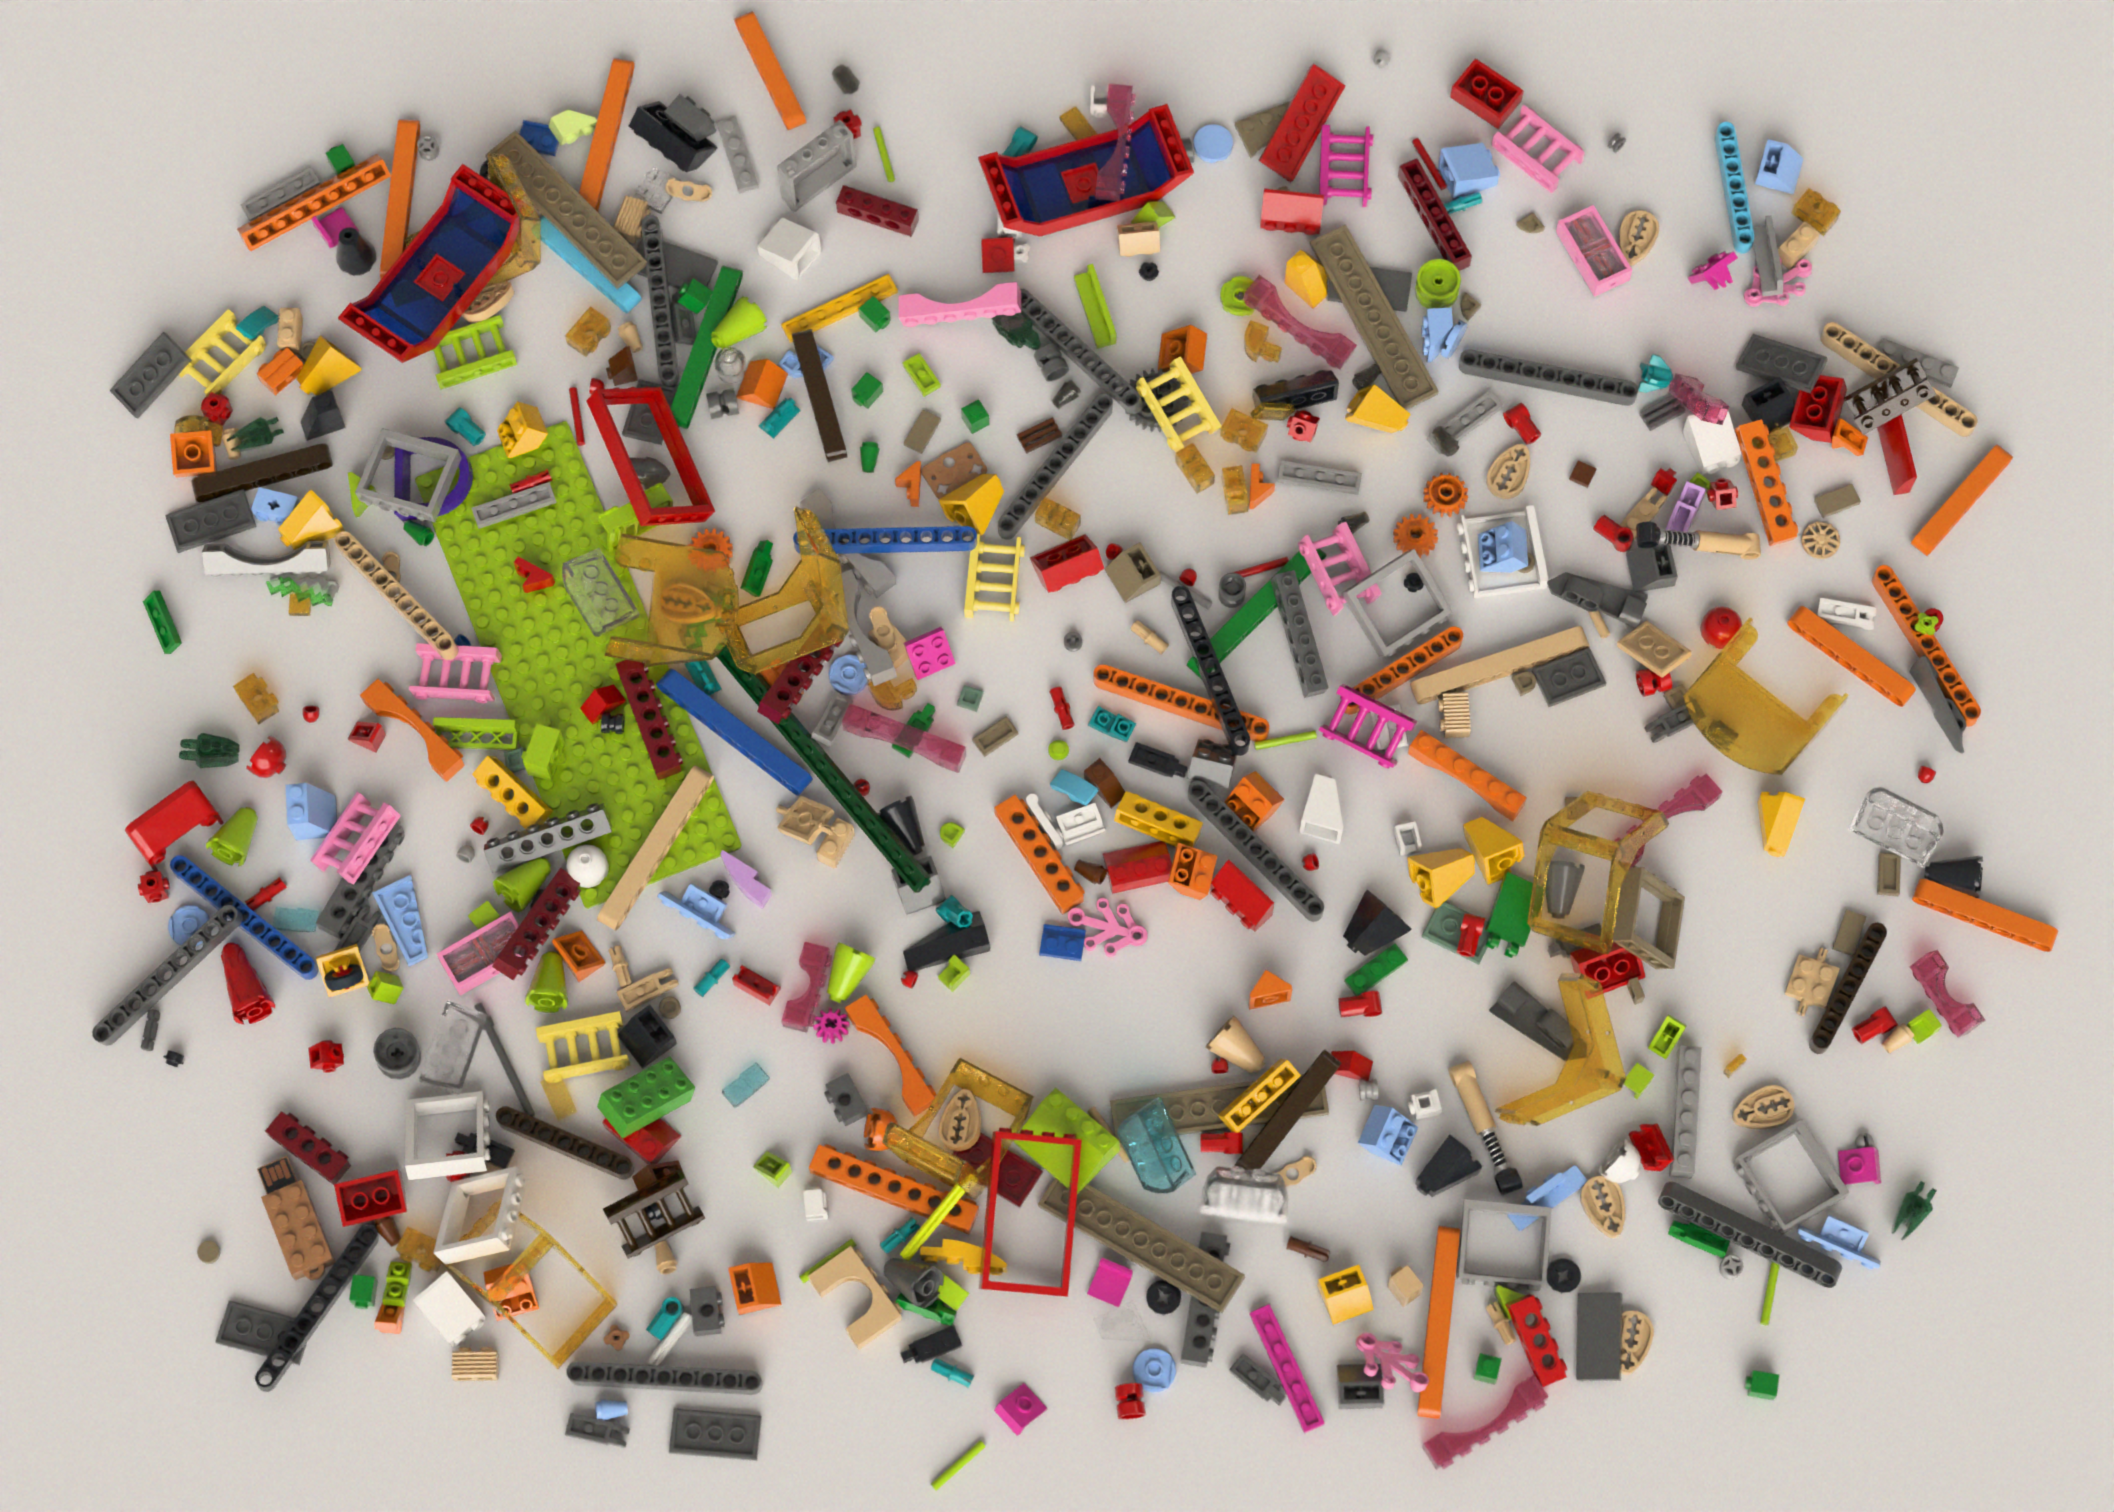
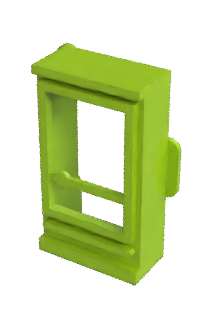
M662 483L644 490L651 508L673 507V500ZM629 502L620 508L614 506L598 515L600 523L606 530L599 534L598 538L609 553L613 551V547H619L620 543L625 544L659 525L640 526L633 507Z

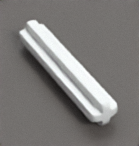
M683 1312L647 1360L648 1365L660 1366L692 1323V1316L689 1313Z

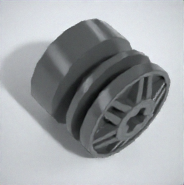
M402 1028L388 1029L381 1033L374 1043L373 1053L376 1063L381 1072L387 1077L399 1080L408 1078L420 1066V1049L416 1038L411 1032ZM400 1052L402 1056H400L399 1060H396L395 1056Z

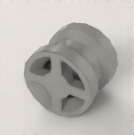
M423 136L418 140L417 147L420 156L424 160H433L438 156L439 148L435 138Z
M1359 1079L1360 1101H1365L1367 1098L1378 1100L1377 1079H1372L1371 1081Z
M1736 1255L1726 1256L1719 1267L1721 1275L1729 1280L1737 1278L1743 1270L1741 1258Z

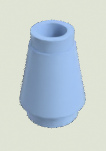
M601 1399L600 1402H595L596 1419L609 1420L627 1415V1401Z

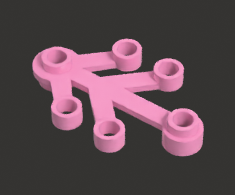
M1806 259L1797 262L1795 268L1783 274V294L1764 297L1760 288L1759 274L1756 273L1758 269L1755 266L1753 268L1752 288L1746 290L1744 294L1745 301L1752 307L1759 306L1762 302L1778 303L1781 306L1787 305L1789 303L1788 293L1802 296L1805 294L1806 286L1802 282H1797L1794 285H1787L1785 283L1797 276L1802 278L1810 276L1812 264Z
M1100 898L1096 903L1098 911L1103 913L1107 922L1085 916L1080 908H1073L1068 913V921L1073 926L1083 924L1103 930L1100 934L1094 937H1087L1084 940V947L1088 951H1093L1098 944L1115 935L1124 936V938L1115 943H1107L1105 945L1104 953L1108 957L1115 956L1118 950L1130 944L1141 946L1147 941L1148 934L1146 929L1135 924L1129 913V907L1126 904H1120L1117 907V915L1124 919L1128 928L1119 926L1109 908V902L1105 898ZM1101 902H1104L1107 904V906L1105 908H1101L1099 904ZM1121 908H1125L1127 912L1125 914H1121L1119 910ZM1074 916H1079L1080 920L1074 921L1072 918ZM1138 933L1141 935V938L1134 939L1133 935ZM1088 941H1093L1094 945L1092 947H1089L1086 943ZM1113 947L1115 950L1114 952L1109 953L1107 951V948Z
M1362 1333L1357 1337L1356 1346L1360 1351L1364 1352L1365 1374L1368 1376L1376 1375L1378 1365L1374 1361L1375 1355L1380 1359L1383 1373L1381 1385L1385 1389H1392L1396 1382L1391 1368L1410 1382V1387L1413 1391L1421 1392L1426 1389L1429 1382L1426 1374L1422 1372L1411 1373L1399 1364L1405 1363L1408 1368L1415 1369L1420 1361L1417 1355L1400 1354L1402 1345L1398 1341H1377L1376 1337L1371 1333Z

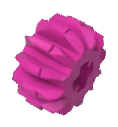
M829 1007V1013L826 1014L825 1011L821 1010L820 1014L822 1017H815L817 1024L813 1025V1028L817 1031V1038L823 1037L822 1041L824 1043L830 1039L831 1044H835V1038L841 1042L843 1041L842 1035H848L849 1032L846 1028L850 1027V1023L846 1021V1014L840 1015V1009L833 1013L832 1008ZM828 1024L835 1025V1028L828 1027Z

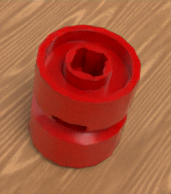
M1648 668L1636 671V682L1642 697L1653 695L1656 690L1664 692L1672 689L1670 672L1661 678Z
M1128 1383L1114 1387L1116 1401H1119L1117 1405L1118 1419L1127 1420L1146 1416L1145 1403L1141 1401L1144 1397L1141 1383Z

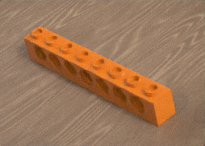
M376 154L237 228V231L245 246L251 252L307 222L314 216L322 214L391 177V174L383 159Z
M828 1144L824 1146L818 1145L809 1166L811 1174L927 1219L937 1208L931 1207L929 1202L932 1199H938L942 1202L950 1192H940L936 1190L934 1185L924 1183V1185L917 1183L915 1178L908 1175L904 1177L899 1176L893 1169L887 1167L884 1169L876 1167L877 1164L870 1160L860 1161L852 1153L845 1152L842 1154L837 1152L835 1147ZM834 1160L841 1162V1165L836 1169L829 1166ZM858 1168L861 1172L858 1176H851L849 1174L850 1170ZM872 1176H879L881 1178L877 1184H871L869 1179ZM897 1183L901 1188L897 1192H892L889 1190L890 1185ZM913 1191H918L921 1194L916 1200L909 1197V1194ZM967 1198L964 1200L959 1199L954 1207H959L961 1212L958 1215L948 1213L940 1224L970 1235L979 1213V1206H976L977 1203Z

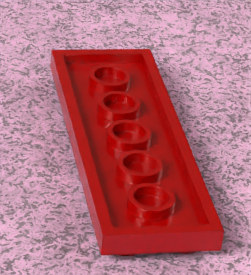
M1312 64L1258 161L1290 183L1294 181L1321 132L1322 125L1327 121L1345 85L1317 65Z

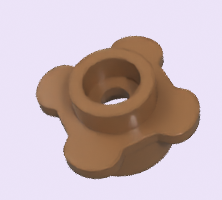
M612 1325L609 1334L604 1337V1343L606 1345L610 1344L617 1351L622 1350L626 1340L630 1337L629 1332L622 1331L618 1325Z

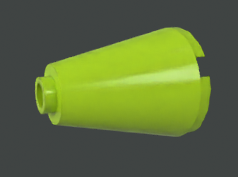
M742 296L738 299L712 332L711 340L717 348L725 349L759 334L767 328V326H764L767 320L762 310L755 302L749 303L747 301L748 297Z
M250 807L239 808L207 841V850L210 847L213 850L212 855L223 863L231 866L234 863H239L238 866H242L246 861L258 820L255 810Z
M538 857L508 871L493 881L495 892L498 896L502 894L505 897L503 902L510 909L518 913L522 912L551 873L550 862L544 857Z
M838 942L835 948L827 993L830 994L829 999L841 1003L842 1000L847 1001L874 965L876 958Z
M548 951L541 956L525 996L526 1005H533L534 1010L539 1012L555 1013L558 1012L559 1008L563 1007V1010L566 1009L568 1005L563 959L554 951Z

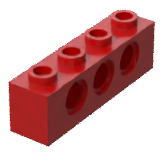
M1527 1294L1506 1303L1505 1305L1538 1386L1545 1387L1566 1378L1565 1371H1567V1366L1564 1360L1558 1356L1557 1350H1559L1555 1338L1551 1339L1548 1331L1551 1330L1547 1318H1543L1540 1312L1542 1305L1539 1298ZM1532 1313L1534 1315V1322L1531 1325H1527L1525 1318L1528 1314ZM1537 1334H1541L1543 1338L1540 1345L1534 1344V1337ZM1549 1354L1551 1361L1548 1365L1544 1366L1542 1358L1544 1355Z

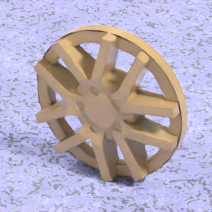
M1815 522L1808 525L1804 530L1801 543L1806 553L1817 559H1826L1833 556L1839 549L1840 536L1838 530L1832 524ZM1813 527H1817V533L1814 531ZM1829 529L1833 532L1830 535L1826 534ZM1805 540H1812V542L1806 543ZM1829 543H1830V544H1833V545H1836V547L1833 548L1832 546L1829 545ZM1814 546V552L1810 551L1808 547ZM1817 548L1822 549L1821 555L1816 554ZM1825 549H1827V550H1829V551H1831V552L1828 553V554H1825Z

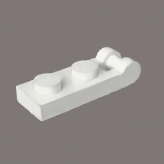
M1820 598L1817 615L1827 622L1873 630L1875 625L1873 617L1876 616L1877 609L1871 606ZM1860 614H1864L1865 619L1859 618Z
M1029 794L1026 797L1028 812L1037 819L1039 828L1047 834L1052 847L1056 850L1062 848V839L1064 837L1058 828L1054 829L1051 824L1052 819L1047 811L1043 812L1039 807L1038 796Z

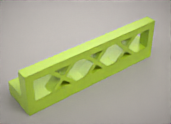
M1089 264L1087 265V272L1074 276V282L1096 348L1099 349L1116 344V331L1094 265Z
M433 718V726L438 736L442 732H451L454 737L448 741L450 748L517 749L520 726L516 720ZM465 733H471L474 736L468 743L462 742L459 739ZM486 733H491L495 737L489 743H483L480 740ZM506 734H513L512 744H503L500 739Z

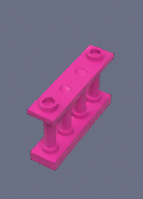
M1322 125L1319 194L1324 195L1323 205H1327V198H1331V196L1363 197L1362 207H1366L1367 200H1371L1372 188H1368L1369 146H1373V134H1370V127L1366 126L1365 136L1334 135V133L1330 132V125ZM1329 144H1364V154L1336 153L1333 150H1329ZM1333 160L1364 162V171L1332 170V168H1329V162ZM1332 178L1363 180V189L1332 188V186H1328V180H1332Z
M1343 683L1339 686L1336 693L1340 695L1341 701L1329 726L1323 724L1319 728V731L1323 732L1322 736L1330 740L1336 739L1378 760V764L1388 769L1389 767H1395L1398 761L1392 759V756L1404 732L1413 730L1418 721ZM1354 702L1359 705L1360 710L1348 735H1345L1336 729L1348 704ZM1372 711L1378 714V720L1366 745L1355 740V737L1367 712L1370 713ZM1390 720L1396 723L1397 729L1385 754H1382L1373 748L1385 723Z

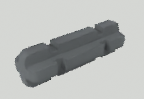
M150 1009L143 1033L144 1040L141 1043V1049L144 1051L153 1050V1040L156 1038L158 1028L157 1021L160 1019V1012Z

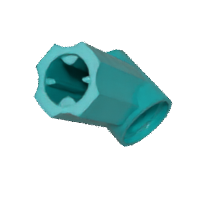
M1022 126L1018 127L1012 137V142L1002 155L1010 157L1025 155L1027 151L1033 149L1038 136Z
M461 407L456 409L445 420L446 425L454 433H459L473 447L479 445L486 436V433L472 421L469 414Z
M952 895L935 909L937 914L946 923L951 921L958 927L966 928L972 923V913L963 907Z
M675 1297L666 1298L662 1303L661 1309L646 1328V1331L662 1341L676 1320L684 1312L682 1303ZM671 1304H678V1310L675 1313H668V1307Z

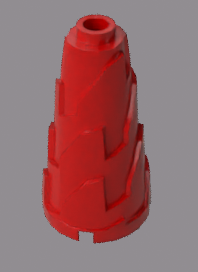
M234 942L225 944L220 956L224 966L233 1018L238 1024H244L243 1020L247 1019L249 1024L261 1021L273 1013L271 1007L275 1009L274 1000L260 980L256 970L251 966L243 948Z

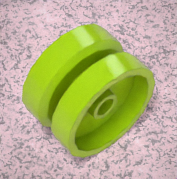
M1443 259L1430 260L1422 265L1418 271L1415 286L1416 298L1422 306L1427 309L1449 308L1453 306L1458 298L1461 276L1457 267Z

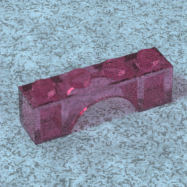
M1675 373L1673 380L1670 382L1668 392L1701 421L1723 425L1730 406L1723 400L1704 393V384L1697 378Z
M804 942L799 964L800 968L809 975L810 985L806 993L800 998L787 1001L781 1020L783 1027L806 1033L809 1027H813L815 1021L814 1008L819 1007L821 1000L819 991L821 987L825 986L827 975H824L826 967L830 968L833 955H830L829 947Z
M1938 950L1928 952L1910 966L1914 978L1924 987L1925 994L1932 999L1938 1013L1945 1018L1949 1024V1029L1957 1037L1970 1033L1986 1021L1974 1003H1959L1949 995L1945 985V976L1949 966Z

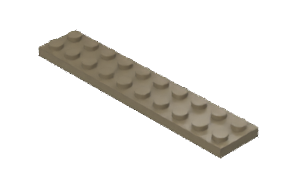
M516 130L485 155L486 159L617 290L646 266L647 261Z
M1346 224L1310 241V246L1320 264L1324 267L1326 275L1397 403L1407 410L1438 395L1439 391Z
M1301 1074L1294 1083L1246 1126L1266 1124L1304 1074ZM1255 1081L1110 1100L1115 1138L1119 1140V1143L1229 1129L1218 1117V1114ZM1325 1086L1300 1119L1329 1115Z
M1055 1178L1038 1203L1039 1208L1066 1223L1069 1189ZM1088 1184L1077 1194L1074 1228L1221 1313L1224 1312L1243 1282L1245 1274Z

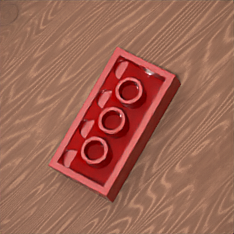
M1901 414L1877 427L1894 495L1910 493L1917 478Z

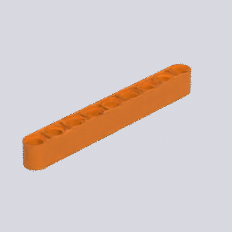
M614 58L612 61L579 194L597 212L599 211L633 77L634 61Z
M398 120L380 264V280L405 251L407 245L418 154L417 143L420 137L419 120Z
M1887 565L1879 566L1872 577L1874 588L1917 656L1920 658L1925 655L1931 661L1939 674L1936 680L1944 697L1955 703L1966 721V727L1973 726L1981 714L1980 706L1934 634H1922L1911 628V626H1915L1918 623L1919 610L1893 569ZM1878 575H1884L1887 580L1880 579ZM1889 592H1895L1898 597L1891 596ZM1900 609H1906L1909 614L1902 613ZM1921 643L1929 644L1930 648L1923 647ZM1932 660H1938L1941 665H1935ZM1943 677L1950 678L1952 683L1946 682ZM1954 695H1961L1963 700L1956 699ZM1965 712H1971L1974 717H1968Z
M1098 665L1094 669L1093 681L1096 687L1223 730L1219 719L1215 717L1216 712L1211 700L1108 665ZM1106 674L1108 678L1102 680L1098 678V675ZM1123 680L1126 681L1128 684L1125 686H1120L1117 683ZM1139 687H1144L1147 689V691L1144 693H1140L1137 691V689ZM1158 694H1164L1167 697L1161 700L1158 699L1156 696ZM1182 700L1186 702V705L1178 706L1176 702ZM1223 704L1220 706L1223 709L1230 708L1229 706ZM1203 707L1206 711L1199 713L1195 709ZM1239 710L1250 740L1255 742L1266 740L1269 734L1268 721ZM1234 722L1228 723L1230 727H1237ZM1262 727L1265 731L1257 733L1254 729Z
M1438 1226L1422 1365V1373L1428 1376L1429 1382L1426 1389L1419 1392L1417 1416L1440 1418L1460 1228Z

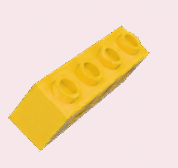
M487 755L472 774L477 779L476 783L484 789L487 788L491 792L490 796L495 801L505 805L506 812L516 816L520 820L519 824L525 829L533 824H543L553 812L546 803L496 756ZM496 776L499 777V784L497 786L494 782ZM511 789L514 792V796L512 799L509 798V792ZM527 803L528 811L525 813L523 807Z
M1128 791L1125 792L1119 803L1114 818L1115 822L1177 847L1178 843L1194 848L1203 826V822L1198 821L1196 818L1188 817L1174 809H1169L1157 802L1147 800L1138 794Z
M1280 1058L1220 1112L1218 1117L1231 1132L1238 1133L1301 1075L1287 1059Z

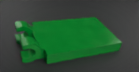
M1506 872L1485 931L1490 932L1485 946L1490 949L1497 948L1502 939L1508 942L1504 955L1510 958L1513 955L1517 956L1519 946L1524 947L1526 945L1545 889Z

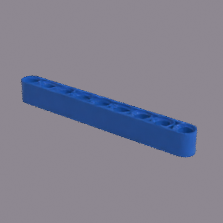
M969 526L802 529L795 532L793 541L795 550L799 554L952 552L975 549L977 546V533L974 528ZM966 536L973 538L971 541L963 540ZM905 537L911 539L906 543L901 541ZM924 537H930L931 541L924 542L922 541V539ZM944 537L952 538V540L948 542L943 541L942 539ZM863 538H867L870 540L867 543L860 542V540ZM889 538L890 541L887 543L881 542V539ZM803 539L808 541L806 544L803 545L798 543L800 540ZM822 539L828 540L826 544L819 543ZM842 539H848V540H849V541H848L847 543H845V544H842V543L839 542V541L842 540Z
M670 668L656 683L660 691L793 794L799 796L813 780L807 771L676 670Z
M183 855L172 858L170 868L179 880L218 911L225 903L233 902L232 906L239 910L242 915L249 914L248 918L238 926L302 978L311 980L317 976L318 966L312 957ZM186 864L185 869L177 871L178 866ZM202 877L200 882L193 883L194 878ZM217 889L215 895H208L210 890ZM229 913L227 915V918L229 920H232L234 918L235 913ZM258 927H264L263 932L255 933ZM280 939V943L277 946H271L273 940ZM296 952L295 957L287 959L288 953ZM305 965H312L309 971H302Z

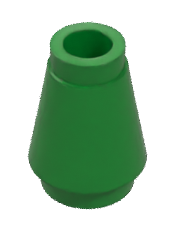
M862 443V447H860L862 472H874L880 451L878 443Z
M411 520L404 524L403 530L420 546H428L433 541L434 532H432L431 528Z

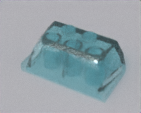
M1161 1097L1153 1099L1120 1124L1117 1134L1145 1190L1153 1193L1174 1192L1196 1175L1195 1169Z

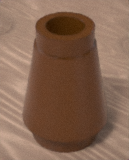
M1080 859L1074 867V871L1094 885L1096 883L1102 884L1107 874V869L1103 865Z
M388 1216L373 1222L377 1232L391 1247L402 1241L393 1217Z

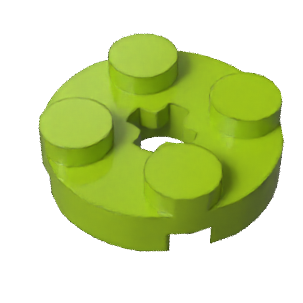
M1236 276L1223 284L1220 292V301L1224 311L1236 316L1251 315L1260 303L1261 293L1259 287L1254 284L1252 279L1245 276ZM1242 292L1245 298L1239 300L1235 295Z

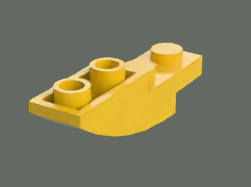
M943 1239L942 1247H920V1258L925 1260L924 1262L937 1263L939 1260L946 1261L947 1264L956 1265L959 1262H963V1270H967V1273L980 1274L981 1247L949 1239ZM991 1253L990 1274L1002 1275V1272L1007 1273V1263Z

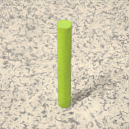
M875 127L873 132L887 181L894 182L895 176L881 128Z
M1314 730L1254 742L1255 750L1316 739L1317 735Z
M851 1238L801 1274L799 1278L804 1284L809 1280L808 1275L850 1246L854 1248L856 1246L854 1240Z
M1772 1261L1760 1320L1762 1325H1769L1780 1266Z
M981 1440L978 1441L930 1485L934 1490L937 1491L986 1447Z

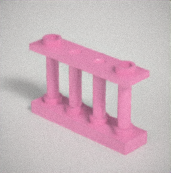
M1523 105L1520 112V118L1522 119L1507 135H1502L1498 131L1493 136L1491 146L1549 192L1553 193L1558 187L1559 179L1557 176L1573 160L1581 164L1585 152L1579 145L1573 144L1541 119L1533 109ZM1527 124L1531 125L1537 131L1522 147L1516 146L1512 140ZM1542 136H1545L1552 143L1537 159H1533L1527 152ZM1559 147L1567 155L1552 171H1548L1542 164Z
M1347 522L1339 524L1333 530L1332 536L1312 542L1309 535H1306L1298 543L1299 551L1304 556L1323 594L1326 606L1333 616L1337 615L1344 608V603H1347L1343 596H1338L1334 586L1352 579L1358 583L1372 574ZM1334 543L1338 544L1342 552L1341 554L1323 560L1320 559L1316 551L1317 549ZM1343 561L1347 562L1351 570L1350 572L1329 578L1326 567ZM1375 583L1356 597L1357 599L1365 598L1367 604L1374 602L1382 593L1377 583Z
M417 643L416 652L423 660L419 686H409V690L415 698L419 700H427V698L475 700L483 704L487 703V701H495V697L487 688L491 665L501 663L502 655L497 648L457 645L458 655L452 660H445L430 644ZM434 659L442 660L443 665L439 687H427L431 661H434ZM454 660L463 662L459 689L447 688L451 662H454ZM474 661L483 663L479 690L467 689L471 664Z
M357 792L310 861L323 872L326 871L329 865L338 868L337 872L347 882L354 885L401 815L386 803H383L379 810L370 807L371 803L361 793ZM364 814L374 817L367 827L358 824ZM352 831L362 834L356 844L346 841ZM341 848L350 851L344 861L334 858Z

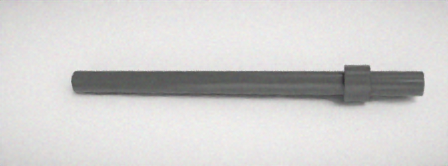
M478 1003L474 1008L480 1018L479 1023L482 1029L486 1031L525 1114L533 1117L535 1112L493 1027L494 1022L491 1016L487 1015L483 1004Z

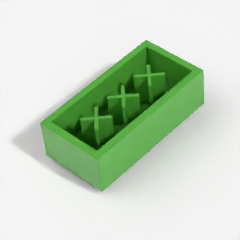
M669 1056L602 1092L597 1108L623 1139L689 1103L695 1086Z

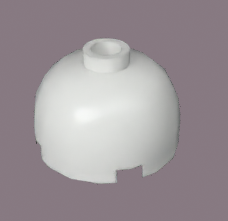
M584 844L571 851L567 858L566 869L570 876L580 883V887L591 888L598 886L608 875L609 864L606 855L600 848Z
M1624 1139V1143L1620 1141L1605 1157L1608 1160L1605 1166L1601 1164L1599 1173L1611 1182L1622 1183L1630 1178L1634 1180L1640 1173L1641 1156L1636 1147Z

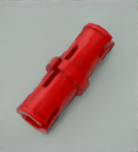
M548 469L532 476L529 474L525 479L509 485L512 493L515 494L552 482Z
M1062 687L1051 689L1049 693L1054 702V712L1058 714L1062 729L1067 730L1074 727L1075 723L1069 710L1071 707L1066 702Z
M278 877L265 888L261 887L258 893L244 902L254 911L267 901L271 902L272 898L286 889L287 886Z

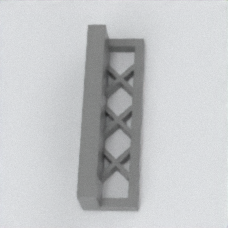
M1770 215L1765 216V226L1753 227V247L1763 297L1783 294L1784 280L1772 216Z

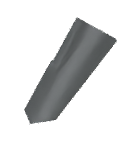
M1567 572L1547 581L1551 594L1590 612L1598 610L1634 628L1640 623L1647 605V594Z
M1924 655L1915 662L1909 672L1934 710L1935 719L1954 749L1964 753L1962 739L1966 728V721L1955 703L1944 697L1936 680L1939 674L1929 658Z
M1516 981L1503 992L1497 1002L1489 1009L1490 1013L1563 1061L1586 1058L1587 1044L1579 1038L1580 1034L1577 1029L1553 1009L1548 1010Z

